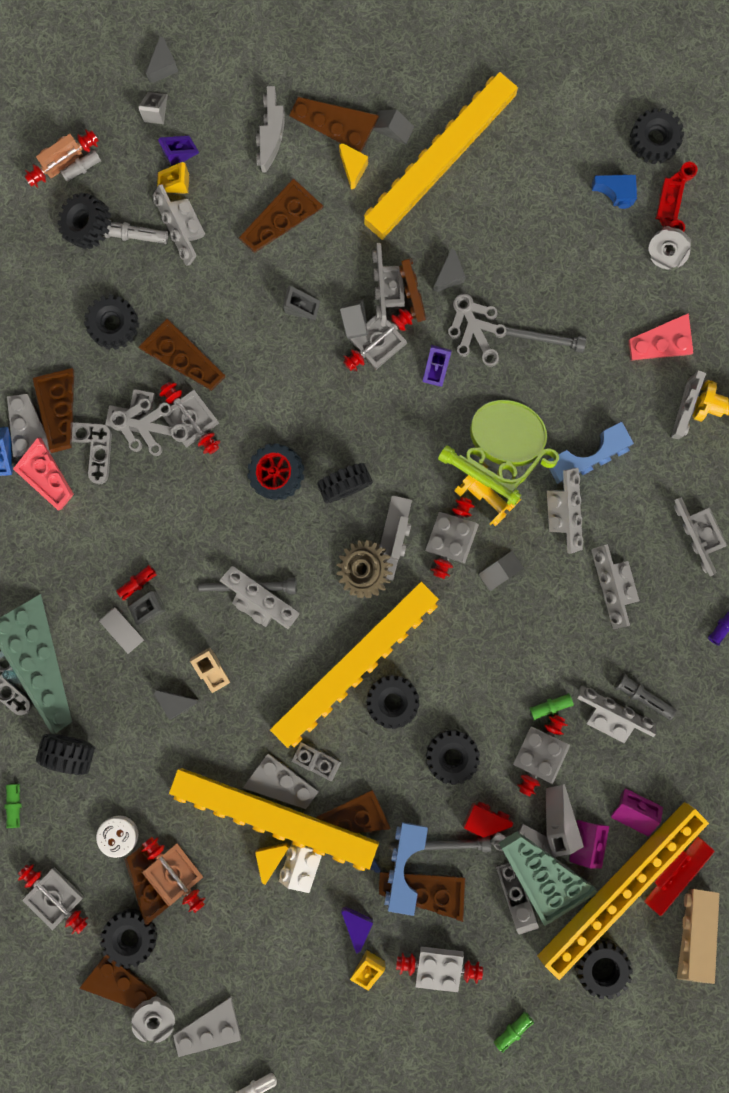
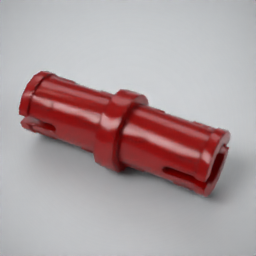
M147 565L136 576L132 575L130 580L117 589L116 592L125 601L134 592L143 589V585L157 576V573L151 565Z

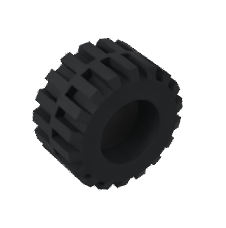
M59 734L42 735L35 761L40 766L66 774L84 775L89 773L95 747L81 739Z
M599 938L575 963L576 967H574L579 982L593 997L597 995L599 999L604 1000V996L608 1000L613 999L612 995L614 994L617 997L620 996L621 993L619 991L622 989L626 991L628 989L626 983H631L632 980L629 976L633 974V969L630 967V959L621 947L610 939L605 941L603 938ZM601 958L612 959L614 961V969L610 976L604 979H597L592 976V967L597 960Z

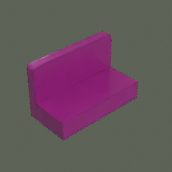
M625 788L621 794L619 805L612 813L611 818L646 836H650L661 823L663 807Z
M577 820L576 823L584 847L570 854L569 861L587 868L602 869L609 826Z

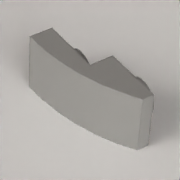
M115 607L98 620L127 654L144 641Z
M303 742L300 743L292 759V762L329 781L333 780L341 764L340 761Z

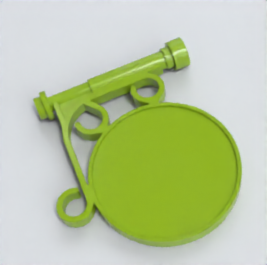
M510 400L492 401L477 410L470 426V436L476 448H470L465 457L462 455L458 456L454 452L455 450L448 445L445 446L438 457V460L454 465L483 485L508 499L507 504H513L514 506L521 497L519 490L516 488L528 477L542 457L549 455L554 459V461L542 459L541 465L546 468L555 467L559 460V455L555 450L544 449L547 442V431L538 414L531 408ZM470 455L479 456V462L474 461ZM485 458L500 465L497 475L482 466ZM532 463L523 476L515 479L517 475L516 467ZM502 470H509L512 473V480L504 479Z

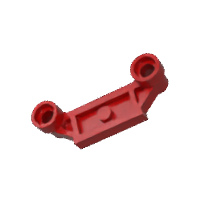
M685 162L679 172L670 179L665 178L663 181L655 218L660 221L663 228L669 226L680 229L683 232L685 231V224L683 221L678 220V214L685 183L693 179L698 171L697 165L693 162Z

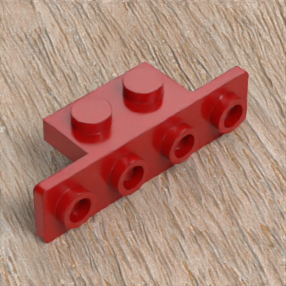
M697 837L686 851H682L656 878L654 883L657 886L644 902L659 916H662L715 853L714 849Z

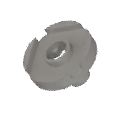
M669 226L662 228V230L654 234L648 247L652 262L662 269L682 266L689 258L691 239L680 229ZM665 245H673L675 251L666 252L667 248Z
M152 997L150 1000L142 1002L132 1013L133 1034L142 1042L147 1043V1040L154 1041V1043L161 1042L168 1038L174 1029V1010L170 1004L159 997ZM150 1018H157L158 1023L152 1022L149 1024L148 1022Z

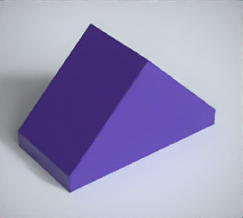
M190 136L160 137L158 139L162 152L171 166L184 162L199 153Z
M431 345L423 378L424 383L443 386L452 350Z
M345 906L341 912L357 954L361 952L373 925V919Z

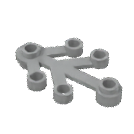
M468 294L458 295L453 302L456 315L452 326L448 329V334L453 339L460 337V325L464 315L468 324L462 342L457 347V352L462 357L469 355V345L474 333L483 351L482 360L484 364L489 367L495 366L499 361V355L497 351L490 348L481 329L495 333V336L498 338H503L507 333L506 327L502 324L495 325L475 319L472 311L484 314L489 320H494L498 315L497 309L493 306L486 307L474 303L472 297ZM462 302L468 303L465 308H461L460 304ZM489 310L495 311L493 316H488L487 313ZM503 328V334H497V329ZM457 329L458 334L455 336L451 335V330ZM466 347L467 352L464 354L460 353V348ZM493 355L495 357L494 361L488 362V356Z
M146 398L141 399L137 405L127 411L116 410L110 415L109 423L111 427L117 431H122L129 442V448L134 452L142 449V442L134 437L129 427L139 430L149 446V452L153 456L161 455L162 447L155 442L149 431L172 436L178 442L185 441L189 436L188 429L182 424L168 427L152 423L161 416H169L172 413V408L168 403L160 404L159 408L140 420L132 418L141 411L148 412L152 408L151 402ZM148 402V407L142 408V403ZM164 406H167L169 408L168 412L166 413L162 412V408ZM122 417L124 419L123 423L117 424V419ZM178 431H184L183 437L177 436ZM134 442L139 443L136 449L132 448ZM155 446L159 447V451L157 453L152 452V449Z

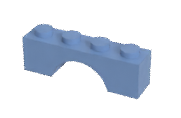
M620 422L600 434V447L596 454L590 457H577L566 450L558 454L559 460L556 466L549 468L557 484L561 482L564 484L563 470L579 468V473L581 472L582 475H585L594 470L592 468L593 465L599 463L602 466L611 461V456L615 454L621 456L629 452L628 447L634 443L625 426Z
M402 822L401 827L397 826L395 839L399 841L398 847L393 848L391 861H395L394 870H390L388 883H392L391 891L386 892L384 905H388L389 912L414 916L417 891L412 889L405 881L404 866L412 854L425 849L427 826Z

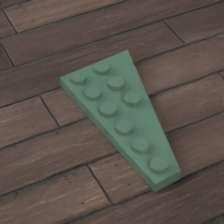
M40 594L0 617V649L50 732L55 734L72 723Z
M518 831L499 842L503 853L544 926L598 893L593 885Z

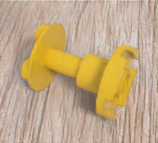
M711 380L704 382L701 388L703 392L700 397L698 396L695 403L696 407L692 415L694 420L702 422L708 413L718 417H722L723 414L729 415V398L716 394V382Z
M483 462L482 466L488 468L489 466ZM469 475L454 490L460 497L469 490L478 500L484 498L499 513L490 525L496 526L507 515L504 511L507 509L510 512L515 507L513 504H507L490 487L483 485Z

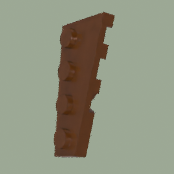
M168 319L138 347L143 352L210 391L226 377Z

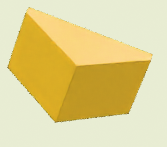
M339 144V152L350 188L354 189L368 166V156L345 144Z
M180 162L158 172L157 187L162 184L166 193H188L189 172L186 164Z
M288 843L256 850L255 854L261 882L266 885L290 846Z
M366 950L350 980L369 990L385 971V961Z

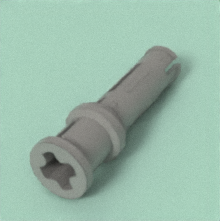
M111 222V226L107 227L110 230L109 233L104 234L105 238L117 237L122 238L123 241L130 238L167 244L168 231L130 226L128 222L123 224Z

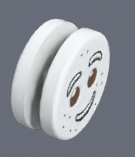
M120 815L113 816L100 825L96 835L97 845L109 857H122L136 846L139 835L138 829L130 818Z

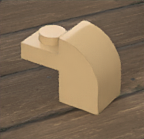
M211 648L202 651L190 659L200 679H204L212 693L230 683L228 676L220 665V661Z

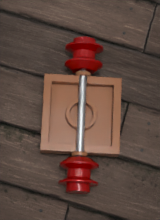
M85 129L86 134L84 136L77 134V143L71 134L59 138L51 147L43 149L36 156L42 167L39 168V166L33 164L31 172L25 170L27 174L24 177L31 187L36 185L38 188L39 181L46 183V174L51 179L59 174L60 170L74 163L76 158L84 157L81 150L84 149V151L90 153L92 145L98 147L96 143L99 140L93 131L88 132Z
M153 837L149 838L142 844L144 849L141 852L147 851L149 853L147 860L155 858L156 861L142 873L168 906H171L183 895L185 897L183 898L182 905L188 904L190 906L188 912L193 910L196 913L205 905L203 902L205 897L200 898L198 896L199 889L191 891L190 888L201 880L203 876L178 844H175L163 854L161 852L164 850L165 845H158L159 837L156 839Z

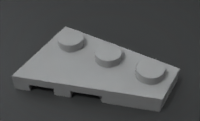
M698 370L687 380L671 438L679 440L684 435H687L690 428L689 420L694 413L695 403L706 375L705 372Z
M28 394L7 396L13 457H23L37 438H42L50 452L44 427Z
M269 753L243 787L244 789L304 809L309 806L319 792Z
M232 996L174 1033L173 1037L178 1057L241 1041L242 1038Z

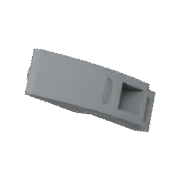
M267 86V94L263 95L267 114H264V126H260V134H256V144L260 146V153L256 155L257 166H261L262 172H267L278 153L284 131V106H277L275 86Z

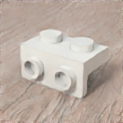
M291 843L287 850L284 867L280 871L279 882L288 889L309 893L322 855L314 853L312 851L313 848L307 846L301 848Z

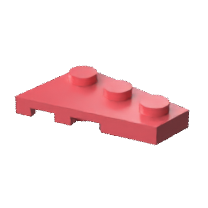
M689 313L629 340L631 360L692 355L693 346Z
M37 438L13 470L57 510H62L74 494L42 438Z

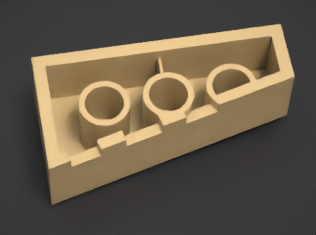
M691 889L684 896L686 910L683 917V934L677 979L715 984L719 893Z

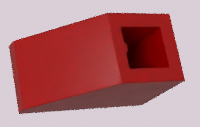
M479 801L478 805L472 803L462 826L464 829L484 838L511 828L513 822L509 820L510 815L499 810L497 813L490 811L491 807Z

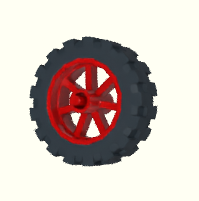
M280 444L265 445V448H259L256 455L251 457L252 461L251 464H248L249 473H247V476L251 481V487L256 490L257 494L272 500H284L288 496H293L295 494L294 491L296 489L299 490L301 487L300 483L301 480H304L303 471L305 470L304 465L301 463L302 459L294 450ZM281 457L279 463L276 466L273 458ZM286 460L289 468L281 469L283 463ZM270 461L271 466L269 468H266V463ZM263 470L268 471L269 474L265 478L263 477ZM285 472H289L287 479L283 477ZM273 477V485L271 487L266 482ZM278 478H280L284 483L277 487Z

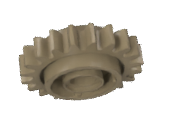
M359 540L358 546L351 543V550L344 549L346 556H339L343 560V563L337 564L342 570L336 574L343 576L339 583H346L343 589L350 590V595L355 596L357 594L358 598H363L364 595L366 598H371L372 594L378 596V589L386 590L383 583L391 582L387 578V575H393V572L388 571V568L392 567L393 564L387 563L391 556L384 555L386 549L379 548V543H373L372 545V541L366 540L365 543ZM366 564L367 572L363 574L362 568Z

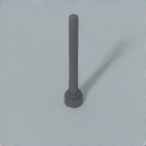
M506 327V335L571 346V349H575V352L583 353L585 349L586 336L578 335V337L568 338ZM498 328L497 334H503L504 329Z
M287 578L283 582H256L268 591L283 590V592L288 594H297L296 578ZM199 583L197 585L198 591H233L223 583Z
M490 835L484 838L477 837L474 840L426 841L424 850L478 848L482 852H491ZM398 843L389 844V850L393 852V848H397Z

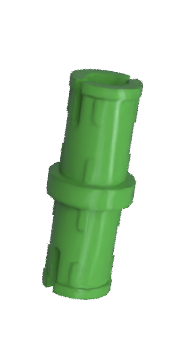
M568 693L553 700L549 698L545 703L530 707L533 719L536 720L549 714H557V711L574 706Z
M20 784L6 785V804H4V809H6V828H19L20 808H22V803H20Z
M523 1012L513 1024H509L506 1027L507 1029L502 1035L493 1041L495 1046L504 1053L514 1041H518L526 1029L534 1024L533 1019L526 1012Z

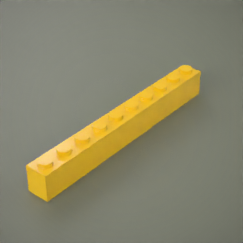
M501 72L495 77L489 78L485 84L486 87L482 91L476 92L468 106H463L455 121L452 119L446 125L442 135L438 134L433 139L428 150L425 148L420 153L415 164L411 163L406 168L404 176L401 179L398 177L393 182L391 190L388 193L384 192L379 197L378 204L366 211L364 214V225L381 240L390 233L516 96L518 87Z
M420 582L289 710L270 731L287 748L290 745L295 747L303 739L301 735L306 730L310 733L318 725L316 720L321 715L325 718L333 710L331 705L336 700L340 703L348 695L346 690L351 685L354 688L364 680L361 676L366 671L371 673L379 665L376 661L381 656L385 659L393 651L391 646L396 641L400 644L408 636L406 632L411 627L416 629L423 622L421 617L426 612L430 615L438 607L436 602L439 599Z
M183 768L177 770L169 792L176 801L182 803L189 801L194 803L193 807L205 810L207 808L213 810V814L218 817L225 818V816L233 818V822L237 824H250L253 826V830L265 833L266 830L273 833L272 836L276 839L285 840L287 838L292 840V844L295 846L313 848L312 851L322 856L325 853L332 855V859L337 862L345 863V861L353 863L354 868L365 871V869L370 870L379 842Z
M684 802L537 955L543 965L560 980L709 824L707 820L695 808Z

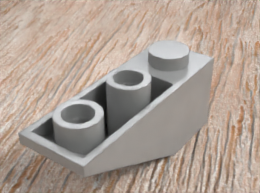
M565 784L546 788L547 838L552 855L556 857L572 854L584 846Z
M510 863L497 866L496 869L518 934L538 929L539 926L531 902Z

